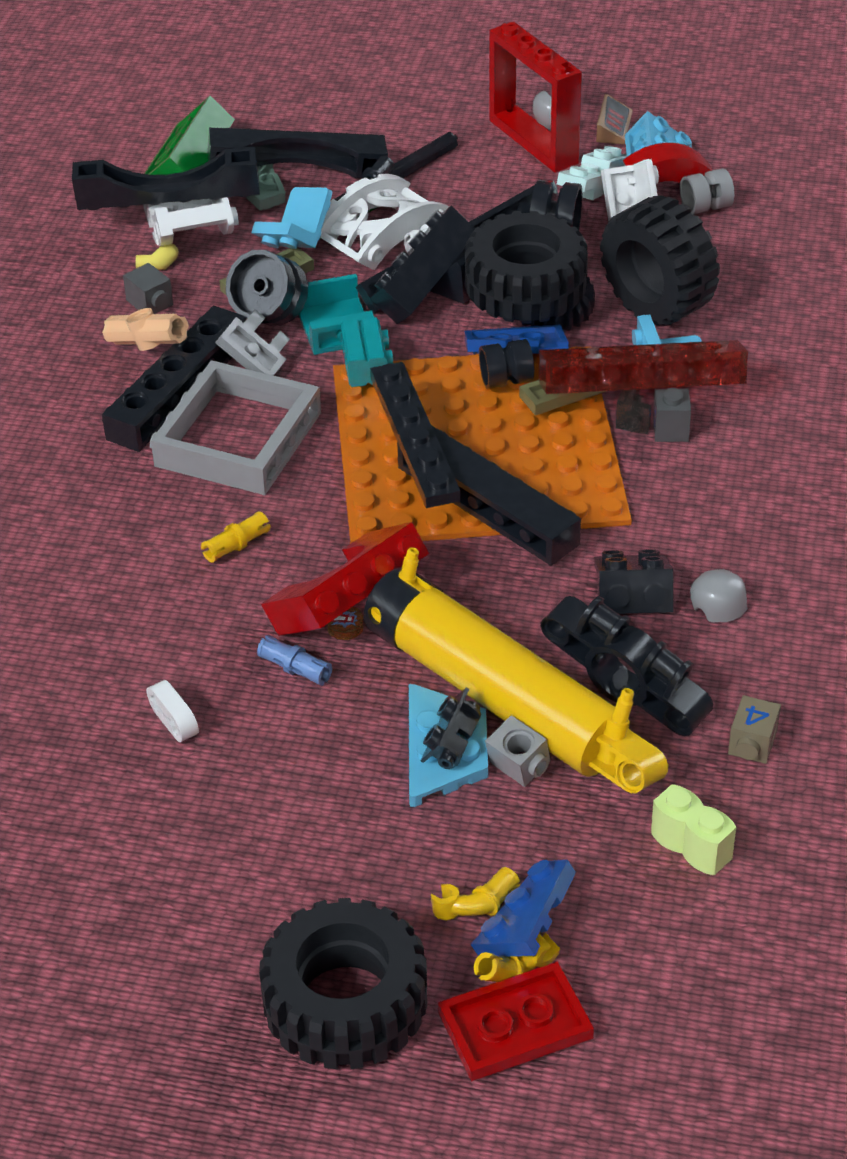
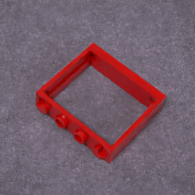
M514 21L507 24L503 23L499 27L490 29L489 121L554 173L579 164L582 71ZM516 58L552 85L551 132L516 105Z

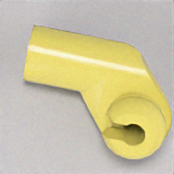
M172 243L160 246L152 255H136V268L150 263L157 270H166L177 259L179 254L178 248Z

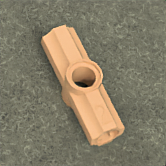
M143 308L130 315H111L104 321L105 326L102 333L107 342H113L115 345L136 344L139 350L145 351L160 344H180L187 338L189 325L185 316L154 314L151 308Z

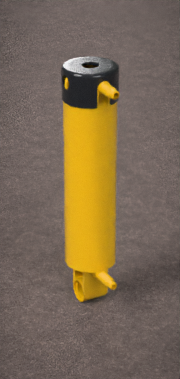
M409 548L404 557L402 567L394 568L386 573L371 590L364 606L363 615L366 627L396 649L407 653L460 691L467 687L469 689L467 693L469 697L502 720L506 721L512 715L547 739L550 753L582 775L590 777L600 773L625 791L638 793L663 779L668 773V763L664 754L658 748L629 730V715L634 696L632 689L624 688L617 699L616 706H613L443 593L441 588L416 573L419 562V551L417 548Z

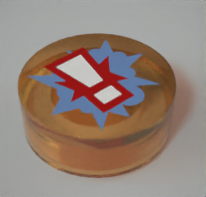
M351 607L327 624L328 633L339 640L356 638L362 633L364 628L363 614L358 608Z

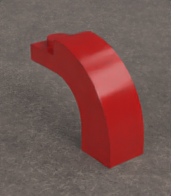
M679 143L650 145L632 153L623 160L624 164L628 166L651 159L653 165H656L658 169L659 182L674 181L680 183L684 176L698 173L704 176L706 172L713 170L708 161L699 152Z

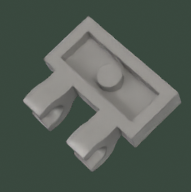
M254 310L244 323L236 317L215 343L246 369L274 376L286 361V358L279 352L290 338L279 331L268 344L254 331L265 319L257 310Z

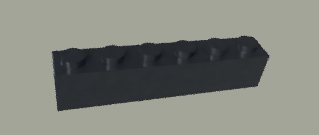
M432 426L460 489L461 501L455 502V505L550 566L580 545L581 518L554 502L545 494L525 484L521 479L501 469L495 463L472 451L469 447L451 438L445 432ZM397 442L398 468L412 476Z

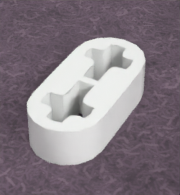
M167 680L158 682L146 689L152 709L178 742L181 743L199 733L198 724L191 709Z

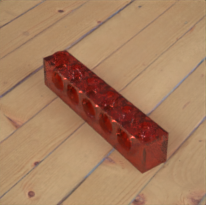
M738 340L539 350V383L546 394L747 384L748 351Z

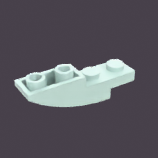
M605 146L604 149H594V152L583 154L580 167L571 166L569 170L559 172L557 185L563 186L565 182L579 183L582 185L583 198L594 200L604 194L601 170L626 166L623 160L627 155L621 154L622 149L613 146Z

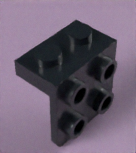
M608 550L603 551L602 556L594 557V566L598 574V596L600 595L604 598V604L618 614L673 612V567L665 555H660L659 550H639L638 555H624L623 551Z

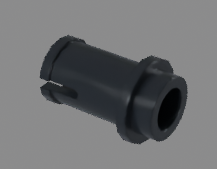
M387 156L379 157L372 167L364 170L362 179L367 178L371 180L377 178L378 174L392 173L394 162Z

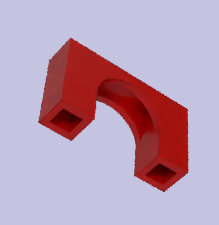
M413 522L367 532L342 549L348 560L347 563L311 581L289 585L261 603V606L278 636L321 629L365 599L375 584L386 573L394 568L402 567L404 557L409 548L414 547L418 549L419 561L430 553Z

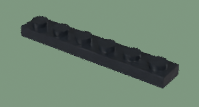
M388 363L383 366L370 368L371 381L425 507L430 508L460 502L459 486L404 363Z

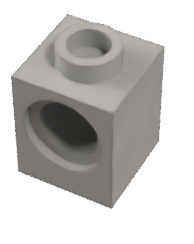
M512 715L485 740L490 763L524 787L534 777H540L546 771L551 761L547 739Z

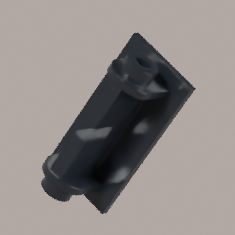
M467 687L455 697L449 695L441 704L437 712L441 719L438 725L435 724L429 730L423 741L427 748L420 760L422 763L433 756L438 759V764L444 769H452L453 766L459 764L468 741L457 735V732L466 739H469L481 717L479 704L474 701L465 700L469 691Z

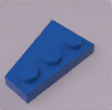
M561 325L464 331L467 352H473V354H479L480 346L499 343L503 348H506L510 341L527 339L532 354L569 355V342Z
M568 859L541 860L528 870L527 878L518 888L506 896L505 904L495 916L483 923L480 934L470 944L478 956L484 952L505 957L536 956L540 947L536 938L539 932L548 931L552 923L548 913L550 909L562 902L576 874Z

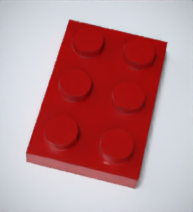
M558 961L438 1002V1014L471 1082L594 1038V1027Z

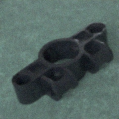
M600 595L589 606L576 597L567 596L541 621L540 627L545 637L586 667L593 684L610 700L617 703V699L624 688L632 689L634 692L632 706H639L671 731L681 736H689L713 710V701L709 694L688 679L694 664L689 660L684 662L666 649L667 644L660 641L657 644L647 633L634 626H630L631 618L627 615L621 616L604 604L605 599ZM618 657L624 660L633 669L635 673L629 671L620 662Z

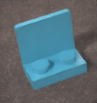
M648 111L625 134L627 157L644 147L658 143H679L692 148V141L687 134L682 131L677 132L669 126L664 118L656 117Z

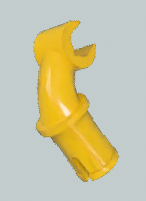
M502 867L483 886H477L472 891V894L459 895V890L454 885L441 884L442 899L431 894L432 911L434 916L441 920H451L458 915H496L506 896L520 886L518 884L520 879L513 870Z
M547 933L543 937L538 934L536 940L540 947L536 956L505 957L484 952L474 962V973L477 976L481 975L479 977L480 980L499 982L534 970L537 966L543 967L552 963L558 956L560 948Z

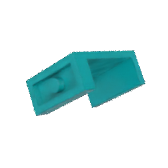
M356 274L308 282V298L298 316L313 355L343 350L340 327L342 321L357 319L361 322L365 318H374L372 310L364 312L358 298V291L355 288L358 285Z

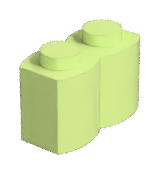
M673 784L653 800L651 833L662 846L671 851L682 853L690 865L709 875H716L732 860L736 826L726 814L715 808L704 806L693 792Z

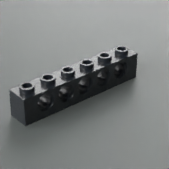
M213 305L187 331V338L183 342L173 344L111 406L106 408L102 414L106 440L140 452L150 442L153 433L160 429L168 413L176 408L184 392H188L196 381L197 375L203 372L209 362L212 360L227 364L233 358L215 342L236 317L244 323L246 316Z

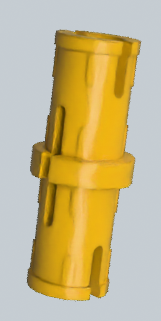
M258 511L238 524L231 523L227 525L222 533L201 543L202 550L209 548L207 551L202 552L204 557L209 562L214 563L217 559L233 550L241 551L246 548L249 541L270 531V524L262 526L269 522L268 518L264 513Z

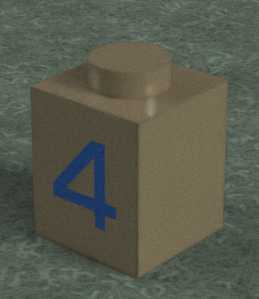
M743 695L731 726L728 754L766 764L778 731L781 704Z

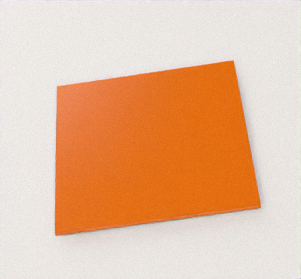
M591 346L569 348V355L532 354L534 360V380L532 382L593 362ZM479 354L393 361V363H404L432 426L445 432L448 436L469 447L488 461L495 463L514 477L521 479L525 484L545 494L562 507L574 512L581 518V529L631 525L632 519L602 393L534 415L519 397V386L531 382L513 384L511 380H508L505 386L486 389L481 376ZM345 364L333 365L350 544L367 532L413 522L422 541L502 535L454 503L430 508L425 507L413 477L398 468L397 439L374 385L367 383L366 386L351 387L348 383Z

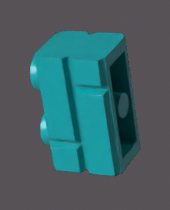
M377 317L365 318L361 322L357 319L342 321L340 324L341 342L348 383L351 387L366 386L367 383L373 385L370 368L393 363L392 350H385L389 349L388 330H381L380 321Z

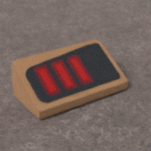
M608 94L604 95L599 114L596 142L624 145L625 134L629 130L633 110Z

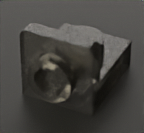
M627 378L617 401L615 429L648 434L650 430L651 405L645 404L644 395L639 394L640 380Z

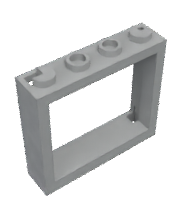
M211 360L203 372L197 375L196 381L188 392H184L176 408L168 413L160 429L153 433L149 445L152 448L154 466L266 495L321 414L320 387ZM216 392L289 409L255 460L181 441Z

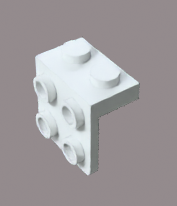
M646 159L633 165L601 170L608 221L616 214L642 200L658 196L656 184L659 182V174L656 165H653L651 159Z

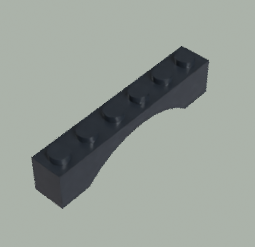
M209 127L208 161L215 158L224 149L255 147L258 166L275 163L313 164L344 172L355 178H362L364 170L372 167L379 157H388L385 135Z
M255 147L224 149L215 158L199 167L168 175H149L131 172L116 167L105 160L73 162L72 184L77 210H98L109 207L126 208L132 205H158L167 202L184 203L191 200H217L225 197L260 195Z

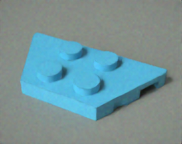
M409 684L410 807L421 805L422 797L441 790L443 795L458 790L464 784H473L488 778V753L485 744L487 739L485 708L480 707L481 717L469 739H466L457 732V735L468 741L457 766H453L452 769H444L438 764V759L433 756L422 763L420 760L427 748L423 744L424 738L435 724L438 725L441 717L437 715V712L448 696L415 684Z

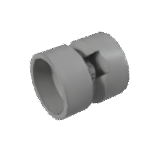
M724 168L708 171L704 176L700 173L684 176L680 181L682 204L692 209L691 213L693 215L707 212L710 208L718 210L733 205L735 196L734 185L729 172Z

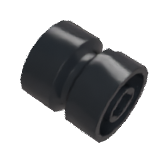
M527 339L510 341L506 348H503L499 343L479 347V365L486 389L505 386L508 380H511L513 384L527 383L534 380V360Z

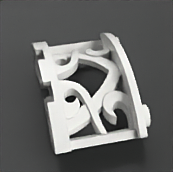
M378 174L377 178L371 180L363 178L346 188L347 193L338 201L334 199L330 201V208L326 213L320 238L362 265L375 270L385 255L395 245L404 240V236L413 230H420L421 226L425 224L435 211L439 210L442 213L449 206L440 202L426 200L408 189L411 183L399 176ZM376 207H392L396 209L399 207L398 213L390 218L367 221L368 210ZM339 235L347 236L345 244L337 240ZM357 235H360L361 249L359 252L351 248Z
M228 197L217 200L202 199L184 203L167 202L158 205H143L149 228L153 227L154 232H152L153 239L159 246L172 244L173 232L218 225L220 231L225 235L231 234L234 226L239 225L236 207H230Z

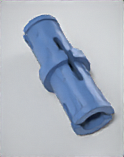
M266 635L265 639L262 638L258 645L257 655L278 664L283 667V671L290 675L296 673L320 686H323L324 681L327 682L331 676V663L306 653L305 648L299 645L291 646L271 635Z

